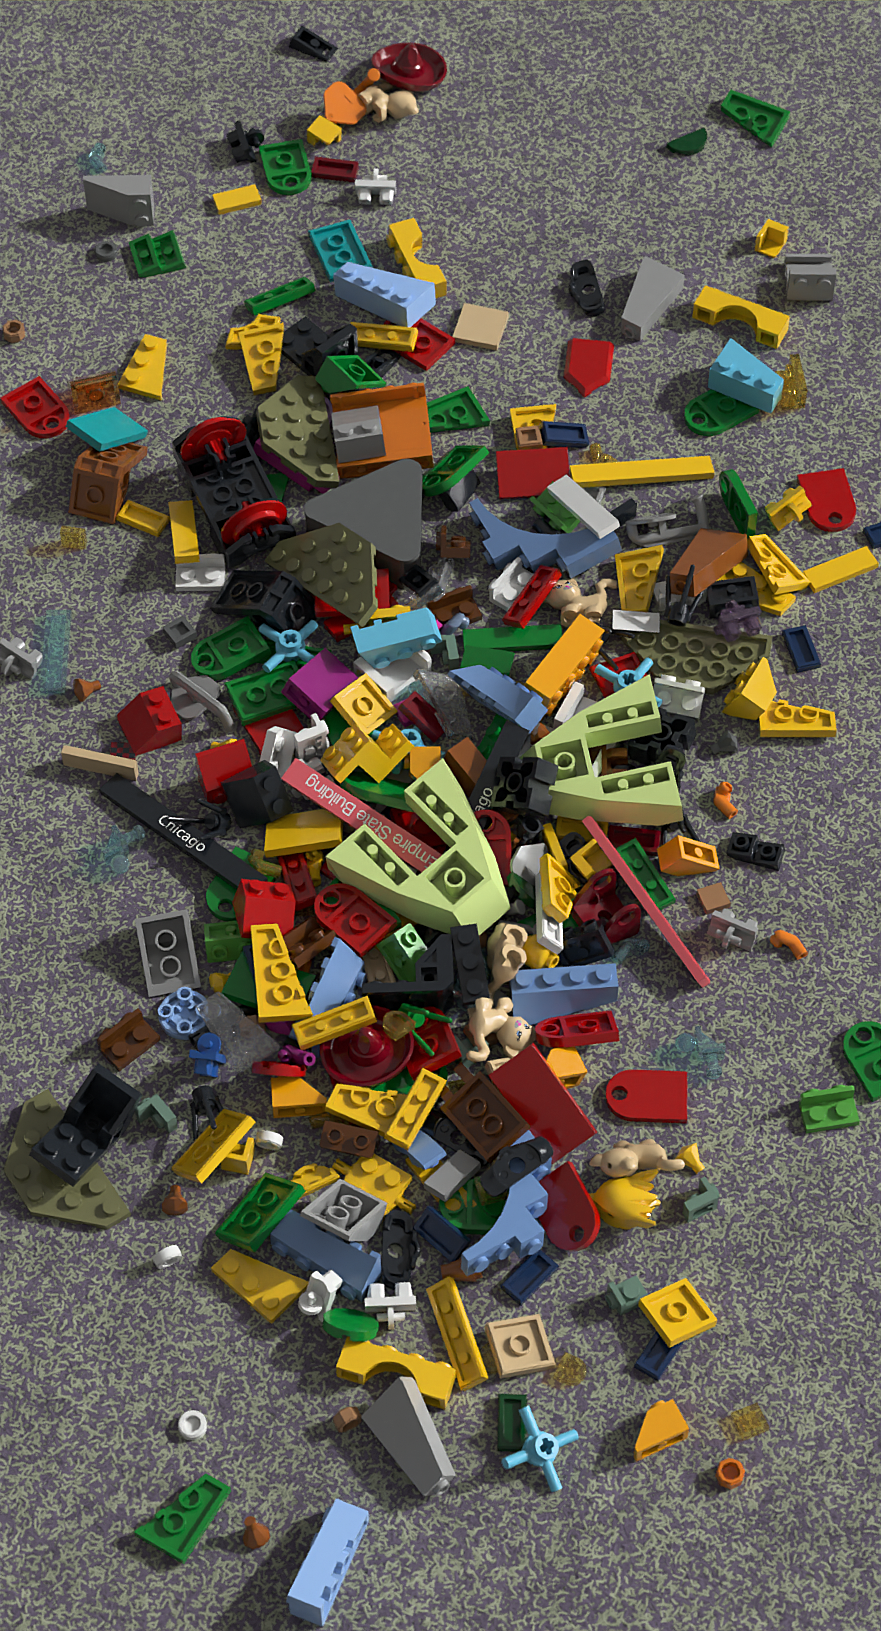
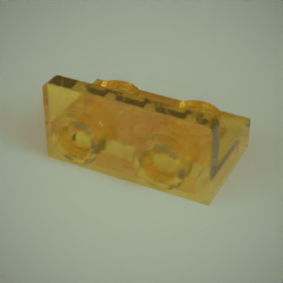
M792 354L789 357V364L785 365V370L775 371L776 374L784 379L782 397L780 399L782 410L805 408L808 389L799 354Z

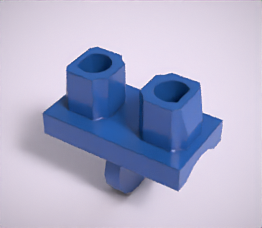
M205 1033L198 1040L197 1046L199 1051L190 1049L189 1058L195 1059L194 1074L217 1078L219 1063L226 1064L227 1056L218 1053L221 1049L220 1038L216 1034Z

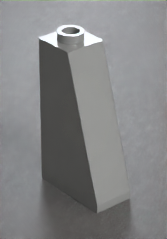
M645 256L621 317L620 332L628 338L641 341L683 290L684 274Z
M398 1377L361 1418L423 1496H440L449 1489V1482L456 1476L415 1380L412 1377Z

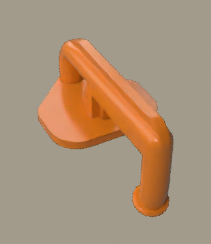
M375 68L370 69L365 79L354 90H351L343 82H334L323 93L324 118L332 123L356 124L366 114V105L358 97V94L373 85L380 78V72Z

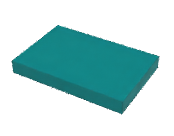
M351 220L308 231L310 241L330 283L334 282L333 274L347 262L373 268Z
M115 407L69 419L66 424L68 430L99 452L144 439L148 433V430Z

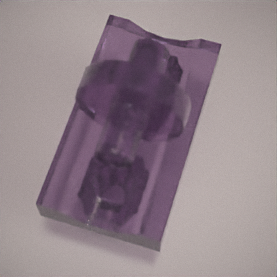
M735 600L727 601L726 609L720 611L719 623L717 626H714L713 630L716 635L722 633L727 642L735 641L742 634L740 628H744L748 636L757 635L762 628L759 620L762 611L759 606L745 609L744 605L738 606Z

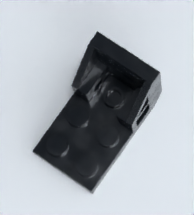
M305 316L283 332L281 353L308 376H317L327 356L358 355L357 328L352 324H348L327 334Z
M233 570L210 606V609L216 614L248 615L259 628L265 623L280 634L286 630L299 632L309 621H316L317 619L315 615V599L294 576L284 571Z
M441 934L415 963L416 982L399 980L391 983H382L380 981L362 983V996H368L371 1005L384 1007L395 1013H398L402 1004H411L418 1008L435 1007L445 1014L454 1006L452 934Z
M98 1063L69 1103L63 1118L31 1149L29 1156L74 1187L125 1133L143 1094Z

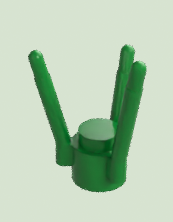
M402 1004L397 1013L410 1026L414 1040L425 1052L433 1056L434 1052L413 1029L422 1026L425 1018L446 1023H452V1019L430 1013L428 1010L411 1004Z

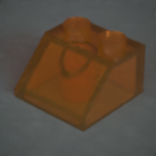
M114 370L67 380L68 393L75 415L121 404L117 374Z

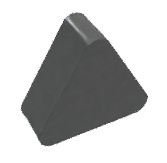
M401 459L308 500L304 506L306 533L341 523L376 547L374 567L376 569H388L389 581L396 584L397 588L404 589L398 581L399 578L417 564L421 567L423 504L421 465L412 459Z

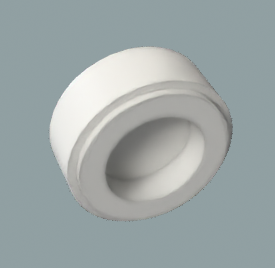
M265 1130L257 1132L255 1138L257 1146L270 1150L281 1149L283 1143L281 1135Z
M172 1245L155 1254L153 1261L158 1269H164L178 1262L182 1254L177 1245Z
M195 1410L185 1412L178 1420L179 1433L187 1440L201 1438L207 1430L205 1416Z

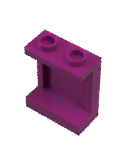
M324 648L288 679L281 693L307 717L311 719V715L316 713L321 721L334 708L330 700L357 680L358 677L339 661L335 655Z

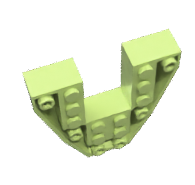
M650 674L580 711L535 743L520 757L522 760L523 757H539L558 765L555 786H550L548 794L552 795L549 814L576 820H583L587 816H591L595 821L654 826L683 821L682 804L671 761L595 777L588 748L662 732L660 714Z
M442 758L404 790L406 804L450 847L434 863L416 876L366 824H363L325 857L328 869L342 883L356 887L371 900L406 918L451 934L450 927L477 923L478 933L481 935L510 910L511 907L493 851L460 784Z

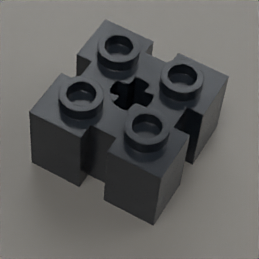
M658 707L662 732L630 739L627 744L630 759L649 766L651 761L655 762L666 745H674L682 751L683 749L689 751L697 735L695 719L678 713L672 718L667 716L666 709Z
M500 756L496 777L500 778L499 786H494L490 807L514 815H525L528 813L531 815L549 816L552 795H549L548 791L550 786H555L558 765L539 757H523L522 760L517 757Z

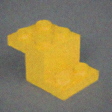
M354 723L343 731L340 739L333 746L325 750L320 761L340 783L358 765L380 783L410 752L414 745L393 723L381 731L376 741Z

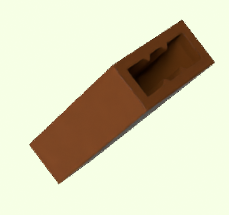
M701 528L670 572L671 594L682 595L692 564L695 565V570L688 596L696 597L748 556L747 534Z
M466 737L447 751L444 760L460 784L463 792L470 798L487 760L471 740ZM495 808L492 810L501 814L507 822L518 817V815L508 814Z

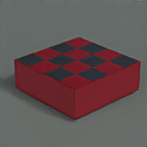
M111 742L110 755L136 760V753L134 754L129 742Z

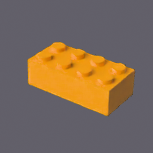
M581 614L578 615L524 684L529 691L532 690L543 698L541 703L548 709L540 721L546 715L552 716L558 707L557 703L560 698L563 700L566 698L574 681L578 682L585 673L584 668L587 664L590 666L593 664L599 654L597 652L604 643L601 638L605 630Z

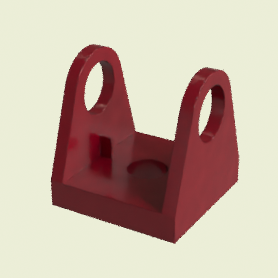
M606 868L594 874L572 901L573 906L570 914L578 926H581L587 920L595 919L597 921L600 920L599 916L605 917L609 922L605 925L604 931L612 944L638 934L640 930L641 909L637 904L623 906L615 894L616 873L613 869ZM608 876L603 883L594 886L599 879Z

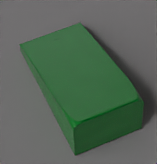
M466 645L460 669L482 665L487 669L494 667L503 676L507 675L509 677L515 653Z

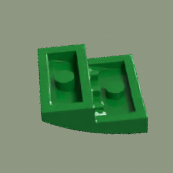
M173 230L153 239L148 233L128 242L140 278L186 268L176 234Z

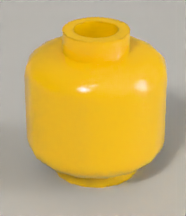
M537 934L527 936V940L521 948L525 951L527 958L524 964L531 969L554 968L559 961V956L537 942Z

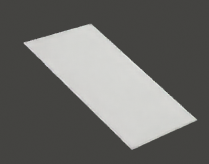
M613 610L612 629L659 633L660 613Z

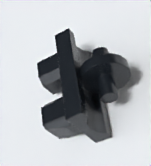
M239 120L234 123L236 130L226 134L227 140L233 148L231 149L232 155L237 163L246 159L250 163L257 162L253 147H260V144L264 141V134L261 130L250 128L249 132L245 131Z

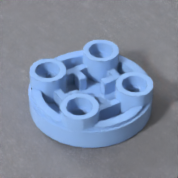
M181 987L162 1001L158 1008V1018L161 1028L167 1035L179 1040H189V1034L208 1024L207 1021L212 1019V1010L210 1003L202 994L192 991L189 987Z

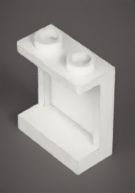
M420 650L413 653L407 659H397L390 662L387 667L374 669L367 661L360 657L353 662L354 673L358 678L367 673L388 700L392 702L431 673L432 659L425 650Z

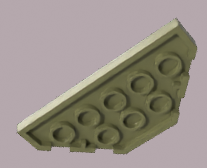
M298 375L258 406L256 417L261 448L268 454L272 452L281 458L280 462L294 473L299 471L308 478L307 482L312 486L338 488L340 481L323 389L315 380L316 376Z
M341 523L279 541L264 560L275 570L284 571L294 576L308 592L362 628L378 608V599L375 597L377 570L374 567L376 547Z
M660 620L659 633L623 630L634 634L635 638L622 637V641L632 652L636 653L641 662L646 657L653 661L649 671L655 678L661 679L663 674L676 677L675 682L685 683L686 679L701 682L700 687L705 688V693L714 694L735 682L741 672H745L752 662L757 663L763 657L769 662L773 636L687 623L684 627H678L669 624L667 620Z
M47 1089L24 1102L5 1163L4 1174L31 1216L58 1219V1221L79 1225L86 1224L108 1230L130 1217L131 1213L98 1163L72 1187L29 1156L31 1149L65 1114Z

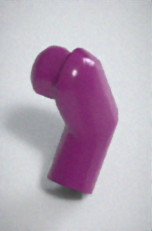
M292 1045L283 1046V1049L279 1050L277 1054L282 1063H288L291 1060L296 1064L312 1066L316 1060L313 1053L303 1051Z

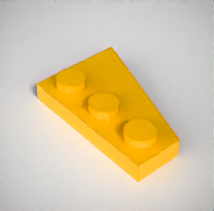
M336 1084L325 1106V1111L362 1128L378 1131L379 1135L384 1137L407 1094H398V1091L393 1090L382 1092L370 1090L368 1087Z

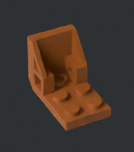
M127 443L99 452L90 446L81 453L73 469L68 513L114 524L116 522V515L121 510L128 490L130 470L147 456L148 447Z

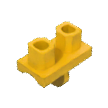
M800 485L796 489L789 488L783 492V499L779 502H770L765 506V511L777 531H780L793 520L797 522L802 521V513L812 506L806 497L804 488Z

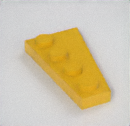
M278 924L251 925L259 1023L305 1020L313 1017L311 1008L306 1001L304 990L296 976L295 967L289 958L288 950Z

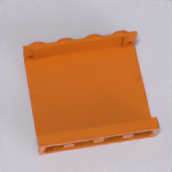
M409 383L401 386L362 389L360 391L339 392L330 395L333 413L378 405L386 451L385 456L339 463L337 455L336 464L340 479L362 477L401 459L415 460L421 465L422 469L434 468L424 383Z

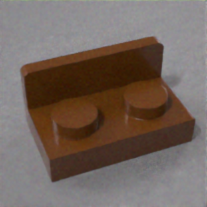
M442 525L441 532L436 534V551H441V558H470L471 540H466L465 536H451V540H447V525Z
M471 585L458 587L453 591L442 595H435L426 600V607L442 625L457 613H462L465 617H468L470 620L469 624L482 620V614L473 598Z
M311 916L285 934L283 940L291 963L295 968H299L330 946L337 935L334 930L322 929L316 918Z
M137 1008L132 1013L125 1014L120 1022L112 1028L105 1029L97 1039V1044L101 1054L120 1072L161 1039L157 1032L143 1019L142 1011Z
M325 1120L319 1146L322 1149L372 1159L375 1148H379L381 1138L378 1131Z

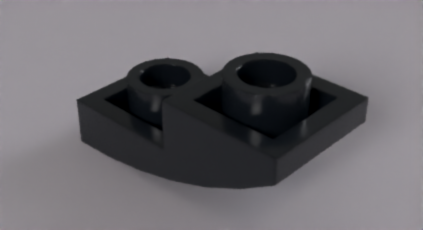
M733 832L726 854L735 860L779 871L785 847L784 844L759 841L758 835Z

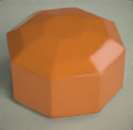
M727 1458L719 1462L715 1476L720 1486L733 1489L741 1485L745 1470L740 1461Z

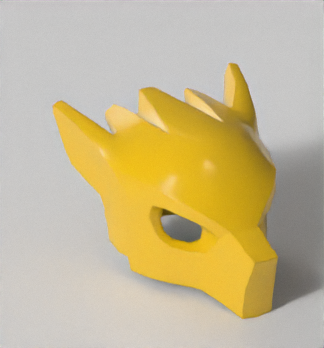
M658 1169L646 1170L630 1177L609 1179L595 1193H589L599 1212L600 1218L608 1225L620 1229H631L634 1227L651 1228L655 1226L656 1222L647 1218L650 1217L652 1210L660 1205V1201L657 1200V1195L648 1191L654 1188L653 1184L649 1182L658 1174Z

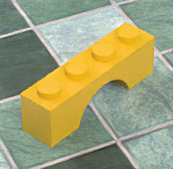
M415 218L389 224V235H386L389 248H394L395 260L397 264H402L403 276L435 283V298L446 296L447 281L439 265L425 264L414 256L422 248V232Z
M705 285L694 302L692 318L713 326L727 319L743 321L753 328L756 342L777 349L788 331L790 316Z
M347 1336L336 1365L337 1377L364 1385L376 1374L382 1372L400 1373L415 1380L425 1404L446 1409L456 1380V1369L445 1362L437 1361L434 1363L427 1361L424 1357L415 1353H409L408 1355L398 1352L396 1348L389 1345H382L381 1347L371 1344L369 1340L353 1342Z

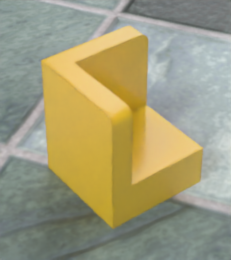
M319 115L307 129V142L313 146L319 140L326 145H330L333 140L339 143L341 141L342 128Z
M768 219L756 237L755 251L776 258L787 242L789 227Z
M592 839L570 857L573 865L587 882L597 872L613 866L595 839Z
M248 1137L246 1145L236 1144L221 1161L222 1170L248 1175L255 1153L254 1138Z

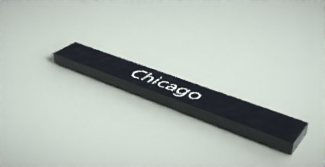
M506 720L468 800L473 812L493 810V807H490L493 788L494 786H499L500 778L496 777L500 756L518 757L530 730ZM488 817L479 820L478 823L481 829H484ZM448 845L446 846L443 854L450 849Z
M118 773L99 789L100 794L236 890L241 879L268 882L266 876L213 839L199 841L198 837L204 835V833L190 823L166 821L167 816H180Z

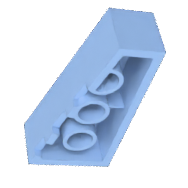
M347 262L333 274L335 296L402 327H411L436 305L435 283L350 262Z
M339 1499L335 1500L332 1507H327L322 1519L323 1525L319 1533L316 1532L310 1551L306 1559L303 1560L299 1573L288 1593L286 1603H289L290 1614L323 1627L369 1522V1511Z

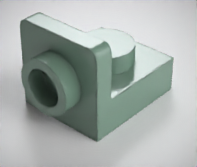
M441 635L442 642L437 643L434 648L430 649L431 655L441 653L443 665L448 664L449 671L459 669V655L455 635Z
M158 1094L151 1098H145L138 1104L135 1113L139 1123L151 1117L159 1129L164 1127L168 1133L178 1128L176 1116Z
M705 1176L699 1180L698 1189L701 1194H693L684 1202L683 1215L688 1223L717 1209L718 1198L720 1197L718 1189L713 1183L710 1184Z
M636 1275L617 1285L613 1281L609 1282L605 1299L612 1310L616 1309L619 1315L622 1316L638 1308L640 1298L648 1294Z

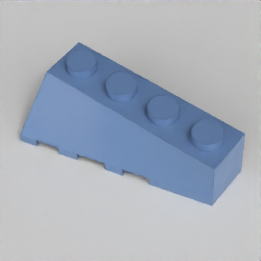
M482 665L451 670L447 674L477 702L506 720L530 730L529 734L548 711L541 703L543 701L542 697L532 690L529 691L519 682L516 683L507 675L503 676L494 667L487 669Z
M334 937L331 947H333L331 958L325 957L321 965L320 982H314L310 989L308 997L310 1004L308 1006H310L313 1016L354 1001L356 998L354 993L357 987L362 988V983H365L367 978L364 961L337 937ZM292 1028L289 1037L297 1040ZM320 1044L313 1046L311 1051L317 1058H320Z
M616 963L519 970L516 976L509 981L510 998L513 1003L512 1017H522L529 1025H537L548 1018L571 1015V1013L580 1010H588L617 1001L619 986Z
M291 1209L270 1234L272 1249L280 1256L285 1257L288 1255L293 1258L295 1264L302 1270L318 1271L322 1276L330 1270L335 1272L342 1279L341 1287H339L340 1292L349 1300L356 1298L363 1302L367 1297L369 1284H376L381 1278V1257L379 1253L372 1250L370 1254H367L361 1250V1244L355 1241L347 1244L340 1236L328 1230L325 1232L321 1231L320 1226L301 1217L299 1213Z

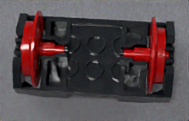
M221 416L205 420L197 426L189 427L172 441L173 456L191 497L196 496L210 525V536L219 554H224L228 568L240 565L251 555L275 547L279 541L296 536V530L287 517V509L279 501L246 436V428L239 418Z

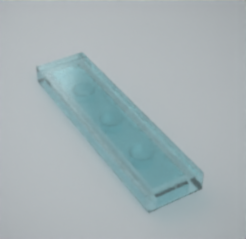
M46 610L40 695H66L71 610Z

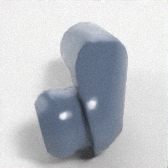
M462 613L455 614L439 630L440 635H452L458 627L462 630L466 629L470 623L469 618L465 617Z

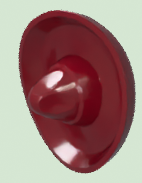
M396 43L379 49L372 56V67L380 72V78L400 89L412 92L430 91L438 87L447 75V64L442 55L433 48L423 44Z
M371 1005L377 1022L320 1043L321 1060L329 1075L343 1085L368 1088L381 1085L397 1076L408 1064L414 1047L412 1030L400 1015L384 1007Z

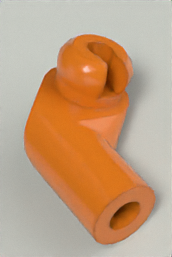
M721 782L715 789L713 802L728 819H731L738 813V810L729 802L732 785L728 782Z
M777 930L770 937V942L774 947L780 948L783 944L788 946L797 960L808 955L799 938L791 933Z

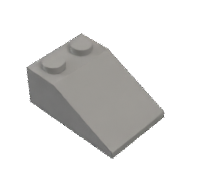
M151 175L83 176L87 210L128 225H137L139 227L154 225V196Z
M378 405L331 413L339 463L386 455Z
M185 909L135 919L149 997L174 993L181 987H189L190 989L201 988L189 911Z
M339 1179L303 1209L300 1216L348 1241H368L380 1229L387 1202Z

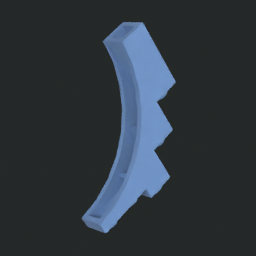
M478 498L469 502L472 509L469 515L475 526L480 524L482 527L480 533L484 539L482 543L485 548L482 554L488 565L494 564L497 570L505 568L508 563H513L519 557L524 568L529 567L533 574L540 565L550 567L557 563L561 572L566 571L569 577L573 578L622 551L619 538L614 531L601 539L589 529L554 535L531 533L516 529L500 521L484 507Z
M528 1130L512 1145L526 1142L535 1137ZM514 1158L509 1162V1168L514 1173H521L525 1169V1164L521 1159ZM552 1158L509 1188V1195L504 1210L493 1228L479 1242L462 1253L461 1269L466 1276L485 1270L494 1261L507 1258L512 1251L521 1259L528 1254L533 1255L541 1249L544 1241V1229L535 1218L541 1216L547 1210L548 1193L540 1185L539 1181L550 1174Z

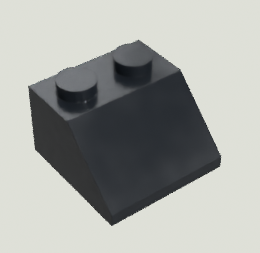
M266 760L220 782L239 828L271 823L294 811L276 766Z

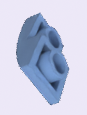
M421 1130L408 1151L392 1143L397 1151L408 1155L413 1165L424 1170L435 1167L439 1160L447 1155L439 1144Z

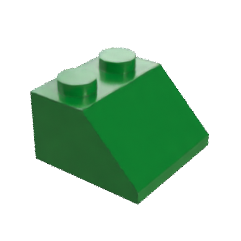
M358 355L327 356L315 378L321 385V388L329 394L383 388L387 384Z

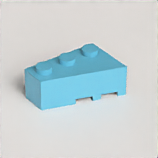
M730 338L710 368L708 388L771 414L782 397L784 379Z
M427 607L396 615L397 620L382 623L381 619L374 620V626L359 629L358 625L351 626L358 654L375 669L387 667L390 662L397 659H407L417 651L434 648L437 643L442 642L435 616Z

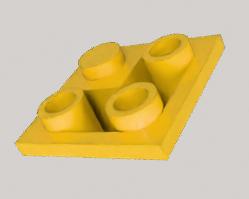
M761 658L757 663L752 662L745 672H741L734 683L737 686L727 694L723 701L726 705L722 713L733 717L756 720L767 710L777 692L766 658Z

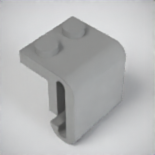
M785 254L786 300L833 301L837 274L836 268H832V265H830L832 255Z

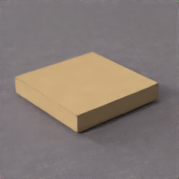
M464 303L452 337L455 338L457 343L498 350L509 312Z
M540 1314L486 1323L484 1328L500 1379L545 1371L555 1367L556 1364Z

